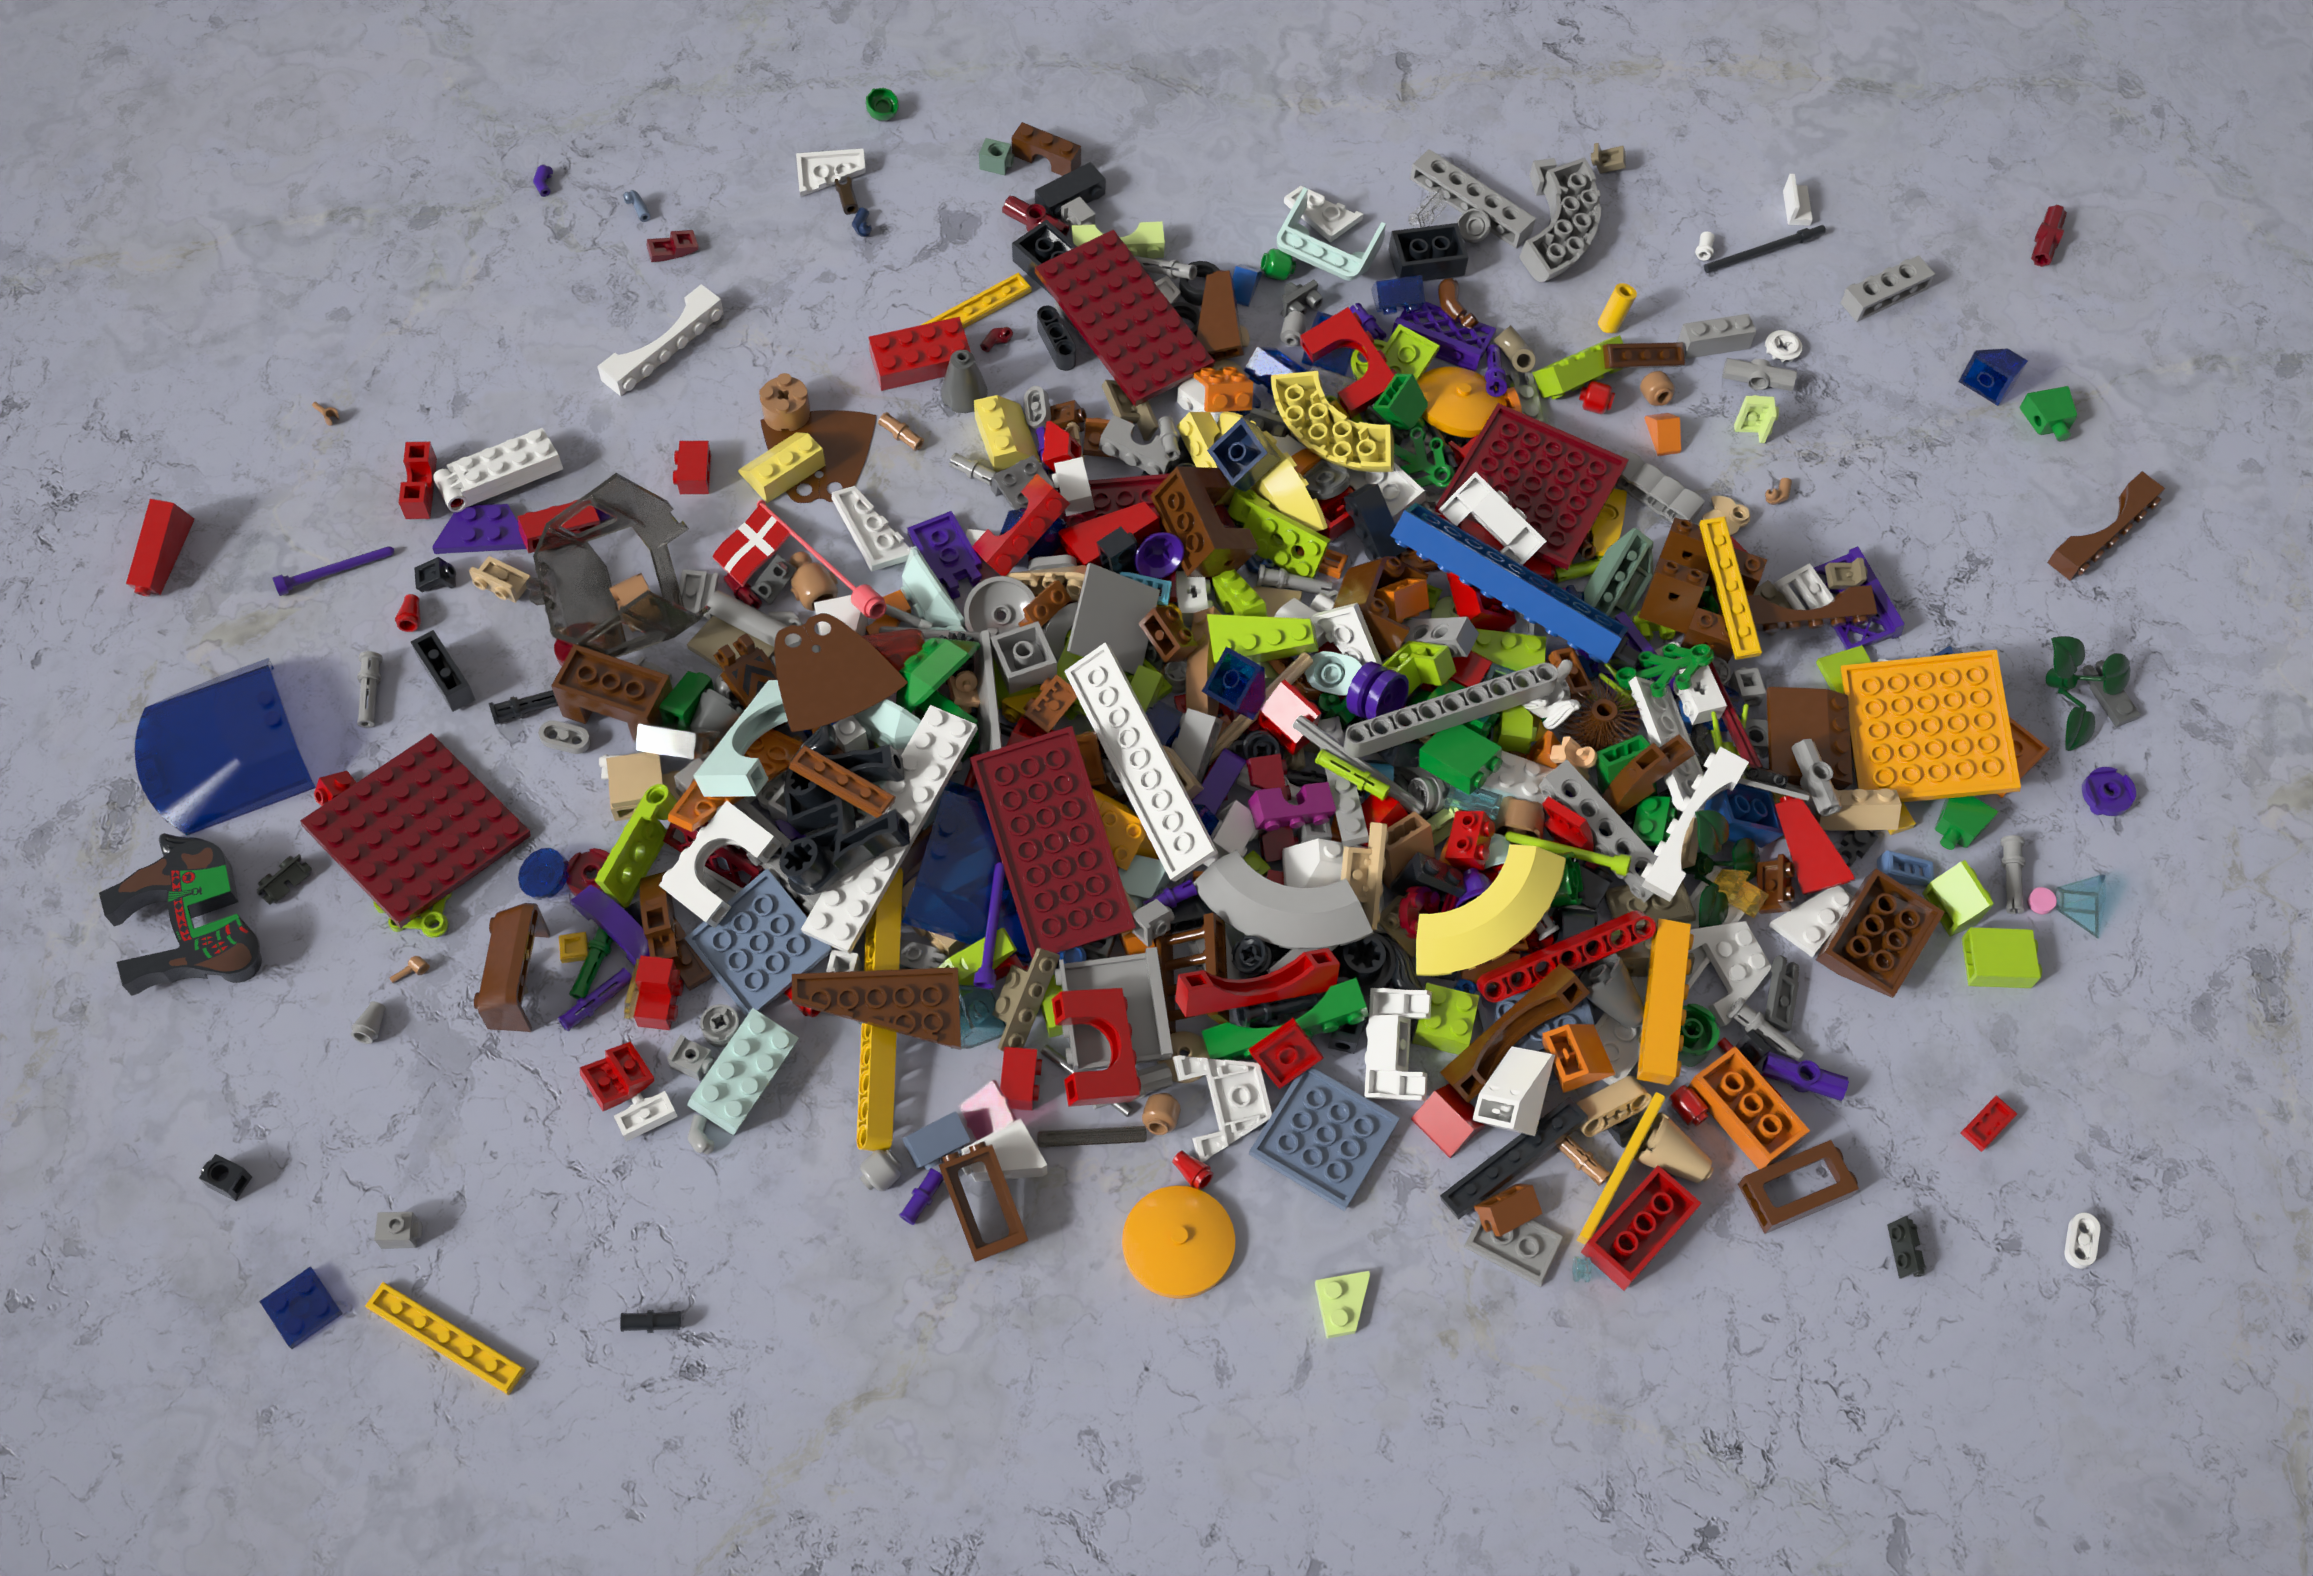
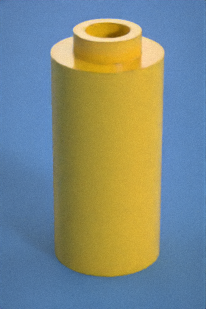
M1619 283L1615 286L1598 320V325L1603 332L1617 333L1637 296V292L1632 286L1625 283Z

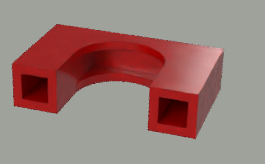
M1349 307L1300 335V345L1312 363L1331 351L1344 347L1355 349L1365 357L1368 369L1363 377L1338 392L1337 401L1350 416L1349 419H1352L1379 399L1397 372L1393 368L1390 370L1386 364V356L1382 350H1377L1374 346L1375 342L1369 331L1365 332L1362 328V321L1356 312L1352 313Z
M1038 474L1021 491L1028 498V506L1021 519L1009 531L1000 536L994 535L987 529L972 546L980 557L1001 576H1006L1071 504Z
M1109 988L1059 992L1052 998L1055 1025H1091L1099 1029L1106 1036L1111 1048V1060L1107 1069L1074 1072L1064 1079L1068 1107L1131 1102L1140 1096L1141 1080L1136 1073L1137 1056L1135 1050L1132 1049V1027L1127 1019L1128 1002L1123 995V989Z

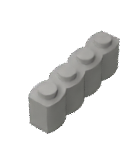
M1625 450L1620 455L1629 459L1615 487L1627 491L1632 498L1645 503L1652 511L1665 516L1671 523H1673L1675 517L1692 522L1699 514L1705 501L1697 492L1685 489L1674 478L1664 476L1658 467L1644 463L1640 456Z

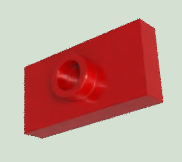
M1996 1095L1960 1134L1982 1152L2013 1120L2017 1113Z

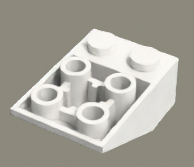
M1511 1047L1480 1091L1473 1120L1492 1127L1535 1136L1555 1055Z

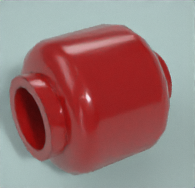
M1591 381L1588 387H1582L1579 400L1583 401L1582 407L1584 410L1602 415L1606 410L1610 411L1615 393L1612 392L1610 385Z

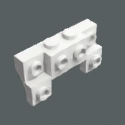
M1476 472L1438 509L1455 526L1470 513L1504 546L1501 553L1521 565L1546 542L1525 521L1527 516L1518 508L1514 510L1508 504V497L1500 490L1496 492Z
M1371 988L1369 1023L1366 1027L1368 1037L1367 1051L1365 1053L1366 1098L1426 1101L1428 1074L1424 1072H1408L1411 1019H1430L1431 991Z

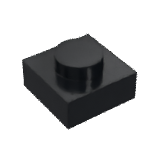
M1753 1030L1747 1032L1736 1045V1048L1754 1067L1771 1050Z

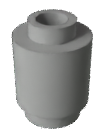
M1292 311L1284 319L1280 338L1288 346L1300 345V335L1305 333L1307 326L1306 317L1303 313Z

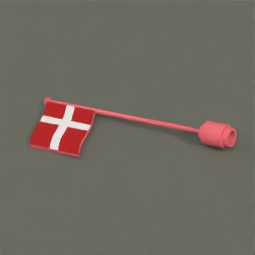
M764 500L757 502L755 511L745 523L722 542L712 556L726 572L744 587L753 573L770 559L787 538L792 535L853 591L851 603L867 618L878 619L885 614L887 609L885 599L870 585L854 586L770 510Z

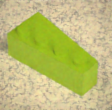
M1621 336L1604 340L1532 372L1541 397L1551 396L1552 400L1564 396L1565 392L1570 389L1574 391L1585 386L1584 383L1589 380L1591 382L1604 378L1603 374L1608 371L1612 374L1622 370L1623 368L1605 369L1603 345L1623 344Z
M1207 614L1213 659L1219 670L1301 655L1303 652L1319 651L1316 630L1311 619Z
M1476 629L1479 635L1471 650L1493 661L1486 675L1487 678L1494 679L1495 677L1497 678L1545 663L1546 637Z

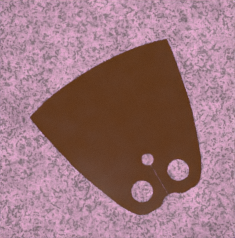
M843 410L810 411L808 422L794 431H789V429L774 430L767 425L764 419H761V427L768 450L796 432L808 433L823 448L825 466L818 470L823 472V477L817 478L815 473L787 490L786 493L794 502L811 503L819 499V487L820 499L833 502L832 494L827 491V486L830 483L838 482L842 485V489L855 486L868 454L876 415ZM800 484H809L812 487V492L807 496L799 495L797 487Z
M817 614L810 617L801 626L790 625L779 630L776 634L774 652L777 680L792 732L821 727L855 715L885 700L907 684L903 676L873 645L844 622L830 614ZM818 622L829 623L831 631L826 635L817 634L814 627ZM789 634H797L801 637L802 641L797 647H789L785 644V638ZM819 645L821 650L815 653L812 651V647Z

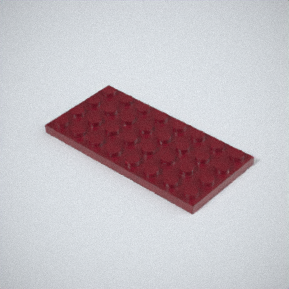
M1114 229L1035 267L1036 275L1135 407L1193 378L1194 373L1200 372L1202 368L1214 367L1215 361Z
M1066 727L970 757L1032 959L1037 948L1059 954L1076 947L1078 948L1135 930L1136 926L1073 727Z

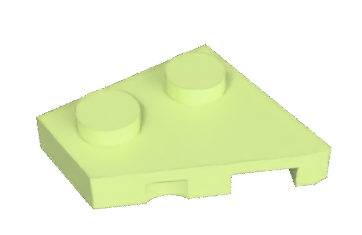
M1369 1271L1315 1281L1327 1339L1355 1334L1370 1277Z

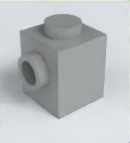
M378 1212L374 1241L381 1249L416 1248L417 1239H420L422 1236V1222L419 1221L413 1212Z

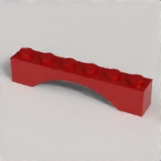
M1329 948L1303 952L1282 968L1250 979H1224L1212 975L1205 970L1178 974L1175 1001L1185 1017L1322 993L1328 991L1331 986L1337 985L1340 963Z

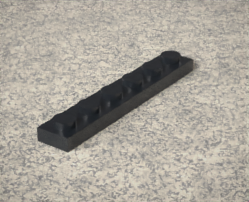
M1571 1097L1567 1098L1539 1120L1535 1136L1521 1133L1440 1195L1441 1201L1459 1220L1470 1212L1475 1205L1483 1202L1589 1121L1588 1115Z

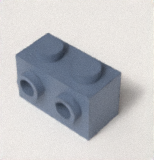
M956 1111L902 1138L916 1169L925 1166L926 1170L940 1164L939 1158L947 1153L952 1154L957 1151L961 1153V1149L965 1148L964 1144L971 1141Z

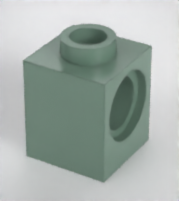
M985 138L979 152V169L1005 176L1008 167L1011 168L1014 162V154H1011V144Z

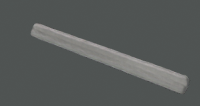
M1299 715L1294 721L1293 728L1320 748H1324L1329 753L1364 772H1371L1372 777L1390 785L1391 789L1388 796L1399 801L1410 814L1414 811L1418 814L1424 809L1423 803L1363 759L1348 756L1344 752V745L1306 717Z

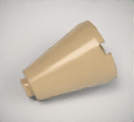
M1662 1112L1657 1114L1652 1123L1653 1127L1648 1130L1633 1159L1653 1168L1659 1165L1667 1173L1694 1183L1707 1181L1713 1172V1167H1711L1712 1160L1668 1115Z

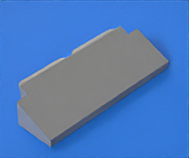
M989 630L981 631L978 641L981 647L974 655L975 668L973 673L977 677L976 689L980 699V704L976 711L981 754L1002 748L990 640L992 636Z

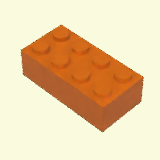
M1736 1046L1695 1075L1688 1086L1709 1107L1708 1112L1758 1169L1773 1164L1798 1145L1810 1132L1808 1127Z

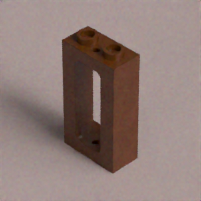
M1832 1140L1745 1175L1738 1183L1764 1234L1847 1200L1859 1190L1855 1175L1846 1167L1842 1152L1838 1147L1834 1146ZM1820 1160L1825 1161L1837 1182L1781 1207L1772 1205L1763 1188L1765 1183Z
M985 1141L970 1146V1153L960 1156L957 1151L942 1157L944 1163L939 1165L975 1262L1029 1241L993 1145L986 1146ZM976 1162H983L985 1164L1009 1228V1234L1006 1237L991 1243H985L981 1237L958 1176V1171L961 1168Z

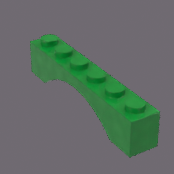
M1354 978L1331 986L1324 997L1310 1011L1295 1019L1310 1039L1313 1035L1321 1032H1334L1339 1028L1338 1026L1347 1023L1351 1025L1360 1023L1365 1019L1364 1017L1369 1016L1357 979ZM1226 1022L1201 1032L1210 1059L1252 1060L1254 1058L1250 1054L1249 1048L1282 1025L1271 1028H1248Z

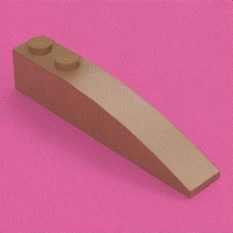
M1214 606L1196 612L1193 615L1191 632L1198 647L1187 657L1186 711L1189 708L1217 717L1224 669L1219 670L1213 659L1207 614L1222 615Z

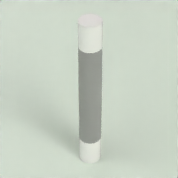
M886 604L885 614L920 629H929L933 625L929 621Z

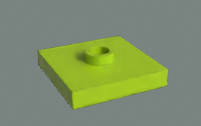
M1862 645L1818 658L1816 661L1829 688L1842 694L1844 692L1840 672L1841 666L1872 663Z

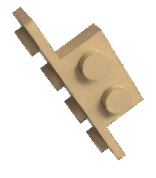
M1371 822L1368 849L1344 846L1341 880L1347 879L1359 902H1362V908L1372 930L1376 931L1377 924L1380 921L1379 901L1383 893L1381 882L1382 872L1386 865L1384 852L1385 844L1388 841L1387 824Z

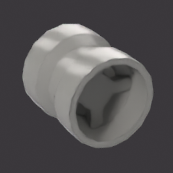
M1185 661L1171 662L1166 666L1165 680L1172 686V693L1179 694L1186 691L1187 663Z

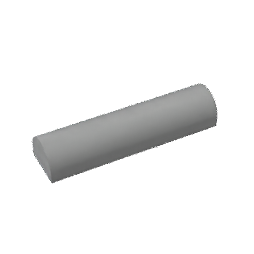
M717 590L712 595L706 609L707 613L773 647L778 631L788 627L782 622L720 590ZM789 634L785 638L787 646L802 641L801 637L797 634Z

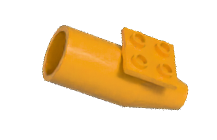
M1092 788L1116 866L1127 871L1135 855L1159 859L1138 815L1125 804Z

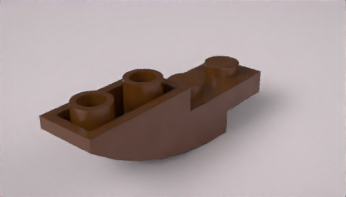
M1680 734L1661 747L1652 743L1620 771L1608 786L1602 798L1618 815H1621L1655 791L1652 785L1654 782L1694 756L1695 753L1692 747Z
M665 871L640 879L642 924L644 935L648 941L650 956L673 959L674 962L680 961V954L674 925L675 912L672 895L659 886L663 881L664 874L667 872Z

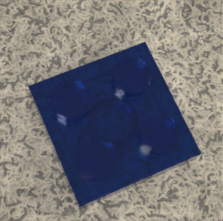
M311 1266L259 1301L291 1349L343 1314Z

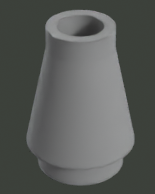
M370 1002L368 1008L352 1025L353 1031L351 1036L364 1044H371L373 1040L377 1039L383 1014L386 1010L385 1006L379 1002Z

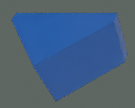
M1242 264L1235 267L1233 281L1237 304L1249 307L1263 271Z

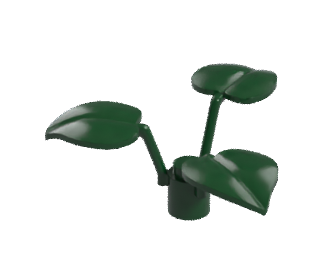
M2058 636L2051 638L2054 648V668L2047 672L2046 684L2049 687L2057 688L2058 694L2066 696L2079 706L2071 710L2066 724L2065 750L2072 751L2087 743L2093 736L2095 716L2092 712L2086 711V705L2068 693L2067 690L2075 688L2078 680L2104 681V693L2116 695L2127 686L2131 669L2129 666L2130 662L2125 655L2114 653L2105 660L2102 677L2075 675L2077 667L2085 659L2084 644L2074 637Z
M1712 810L1695 811L1698 824V843L1702 852H1697L1694 866L1682 869L1686 874H1693L1695 879L1709 885L1703 889L1700 897L1699 928L1722 925L1727 918L1729 909L1726 894L1719 892V886L1704 876L1711 873L1714 866H1734V878L1746 882L1755 877L1757 874V863L1760 862L1758 846L1750 838H1741L1735 843L1732 850L1734 861H1713L1708 856L1715 855L1721 851V845L1726 843L1729 838V825L1726 818Z

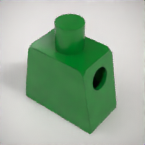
M1395 374L1373 406V409L1396 429L1411 430L1415 427L1423 429L1425 421L1421 416L1428 407V402L1413 374Z
M2064 386L2027 393L2019 408L2039 435L2054 433L2059 442L2067 440L2071 436L2069 429L2077 418L2069 387Z
M1973 796L1946 798L1935 826V830L1943 835L1940 844L1948 850H1953L1957 844L1967 848L1988 827L1998 811Z

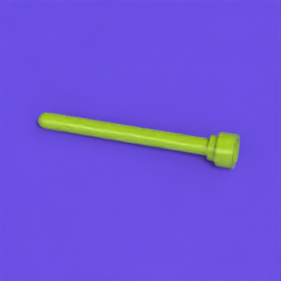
M1512 831L1505 834V838L1509 842L1537 846L1556 854L1574 852L1576 856L1572 858L1611 867V870L1616 871L1618 875L1627 876L1632 856L1620 854V856L1615 855L1612 857Z

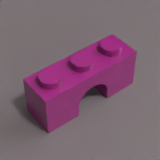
M1329 783L1304 785L1296 794L1298 805L1288 803L1282 795L1281 788L1256 790L1248 800L1255 829L1274 831L1283 826L1298 828L1308 823H1314V825L1327 823L1336 812Z

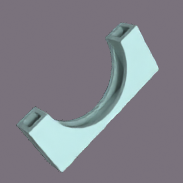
M778 680L767 681L693 775L704 797L757 796L769 780L759 758H749L744 755L751 744L761 735L788 721Z

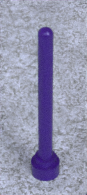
M387 546L292 577L281 574L272 577L279 596L289 594V591L293 590L294 586L392 556L395 551L393 547Z
M998 862L995 865L982 965L978 968V972L975 973L973 983L974 986L984 989H992L996 985L997 976L994 974L995 970L992 969L1005 876L1002 862Z

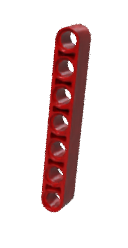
M1635 910L1482 974L1477 980V989L1490 1002L1502 1001L1535 987L1560 963L1570 971H1573L1649 939L1656 931V923L1642 911ZM1645 919L1644 927L1636 930V924L1640 920ZM1620 930L1618 939L1611 941L1612 933ZM1595 940V947L1591 951H1586L1587 944ZM1571 951L1570 958L1566 961H1561L1563 953ZM1546 961L1545 969L1537 972V965L1540 962ZM1521 972V978L1517 982H1512L1513 974ZM1497 982V987L1493 992L1486 991L1490 983Z

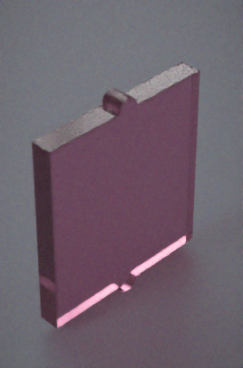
M992 1080L959 1105L968 1122L967 1127L971 1128L977 1141L1017 1120L1008 1104V1097L1004 1096L996 1080Z

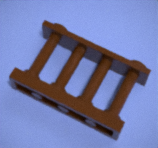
M1215 913L1204 914V925H1202V928L1176 934L1167 931L1164 935L1154 939V945L1157 947L1170 1034L1176 1033L1177 1020L1196 1017H1185L1181 1009L1175 1010L1177 984H1174V970L1206 964V971L1208 973L1228 979L1225 922ZM1205 939V950H1203V953L1173 959V945ZM1229 1009L1207 1013L1208 1017L1219 1024L1230 1022Z

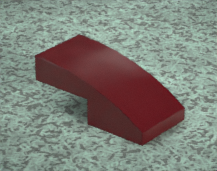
M693 230L671 231L670 238L647 239L646 243L651 262L676 259L698 250Z

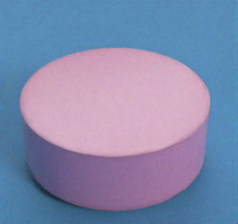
M2038 887L2030 893L2027 902L2033 912L2044 915L2052 911L2056 906L2057 900L2051 890Z

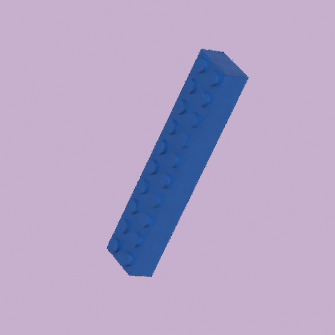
M1416 502L1404 510L1390 535L1395 538V542L1404 548H1412L1417 551L1416 554L1426 561H1434L1438 564L1440 570L1456 574L1462 583L1478 587L1484 596L1490 599L1495 597L1503 602L1502 605L1506 609L1522 613L1524 619L1528 622L1544 626L1547 633L1554 637L1560 636L1566 639L1570 647L1576 650L1581 648L1589 653L1588 656L1598 663L1603 661L1607 664L1629 629L1617 620Z

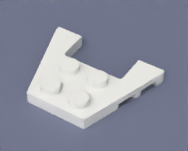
M1746 921L1690 930V934L1694 935L1692 949L1688 950V953L1702 946L1728 991L1726 996L1708 1006L1720 1027L1729 1024L1733 1017L1729 1018L1726 1016L1731 1006L1740 997L1745 999L1746 1002L1771 970L1768 959Z
M1181 1055L1173 1057L1178 1081L1202 1075L1207 1077L1219 1131L1192 1138L1199 1161L1204 1162L1208 1160L1211 1156L1260 1126L1272 1116L1261 1067L1258 1063Z

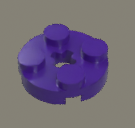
M2113 767L2094 769L2082 782V795L2085 802L2090 806L2091 812L2095 815L2103 814L2106 816L2124 814L2132 806L2136 798V788L2130 777L2126 774L2122 776L2116 772L2118 769ZM2105 787H2107L2109 791H2113L2114 794L2112 796L2106 794L2104 791Z

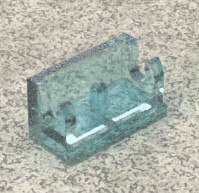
M1450 785L1443 809L1448 810L1450 806L1466 811H1485L1494 822L1497 818L1503 795L1477 788L1469 796Z

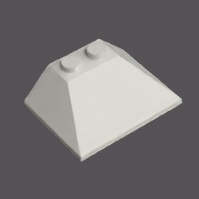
M1318 838L1284 848L1282 850L1284 885L1297 888H1315L1341 881L1343 843ZM1358 845L1349 846V847H1356V848H1367V847L1358 846ZM1383 893L1379 901L1380 913L1385 909ZM1377 924L1376 931L1373 930L1376 933L1386 934V931L1379 924Z

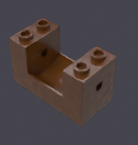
M1177 466L1150 495L1166 532L1176 535L1183 543L1184 556L1181 565L1187 577H1215L1225 571L1234 569L1237 572L1259 549L1250 528H1224L1214 505L1230 489L1226 477L1220 468Z
M1674 518L1638 618L1686 634L1709 576L1707 572L1710 563L1699 525L1691 523L1686 519Z
M1734 548L1746 595L1752 596L1761 580L1767 559ZM1709 567L1707 572L1709 576L1705 586L1711 587L1713 597L1719 605V613L1715 614L1701 609L1706 607V605L1700 598L1680 646L1691 649L1695 645L1706 644L1713 650L1714 656L1723 659L1728 664L1733 655V649L1711 567Z
M576 644L573 645L551 685L562 716L586 724L594 711L627 722L632 740L657 748L665 732L659 706L673 690L669 675Z

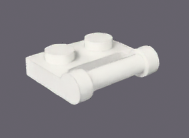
M1810 563L1784 576L1773 584L1777 591L1780 590L1794 610L1806 609L1788 585L1790 583L1793 584L1810 610L1828 605L1834 599Z

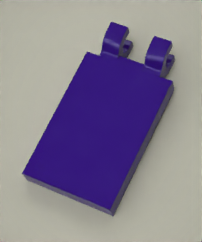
M952 511L907 528L908 535L914 546H917L940 583L945 584L948 595L952 600L961 597L957 581L968 577L972 589L981 582L982 575L978 570L982 569V562L972 548Z

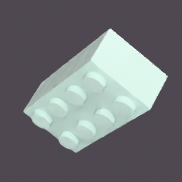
M752 1008L690 1097L687 1106L734 1136L799 1038Z

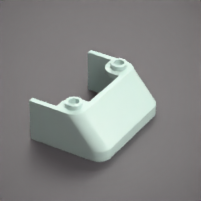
M1303 187L1277 235L1278 248L1284 253L1344 280L1352 281L1369 270L1385 238L1386 223L1381 222L1365 253L1355 252L1348 254L1310 237L1309 230L1299 224L1307 208L1308 189Z

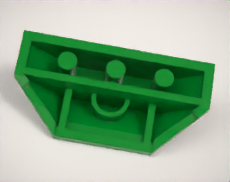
M931 638L927 640L922 646L923 649L916 655L909 657L904 663L905 666L899 671L907 681V684L897 691L896 704L912 713L919 704L923 703L981 647L979 642L945 638Z

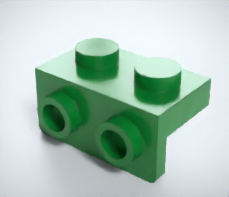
M1647 796L1638 802L1633 832L1646 846L1658 847L1661 840L1667 842L1670 834L1666 831L1673 818L1677 819V808L1673 807L1671 797Z

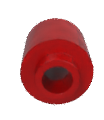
M1686 1085L1678 1088L1668 1098L1672 1102L1671 1106L1688 1126L1691 1124L1698 1126L1709 1117L1706 1114L1709 1107L1692 1088L1689 1089Z

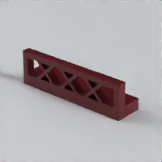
M670 822L663 842L682 853L687 846L690 847L695 841L699 830L707 826L709 822H706L692 832ZM676 829L683 832L686 842L681 843L673 838ZM733 845L718 848L709 856L705 863V867L741 888H744L747 884L741 881L738 871L743 870L751 876L750 883L765 870L761 865H754L742 848L737 849ZM717 857H722L727 861L728 870L719 867Z

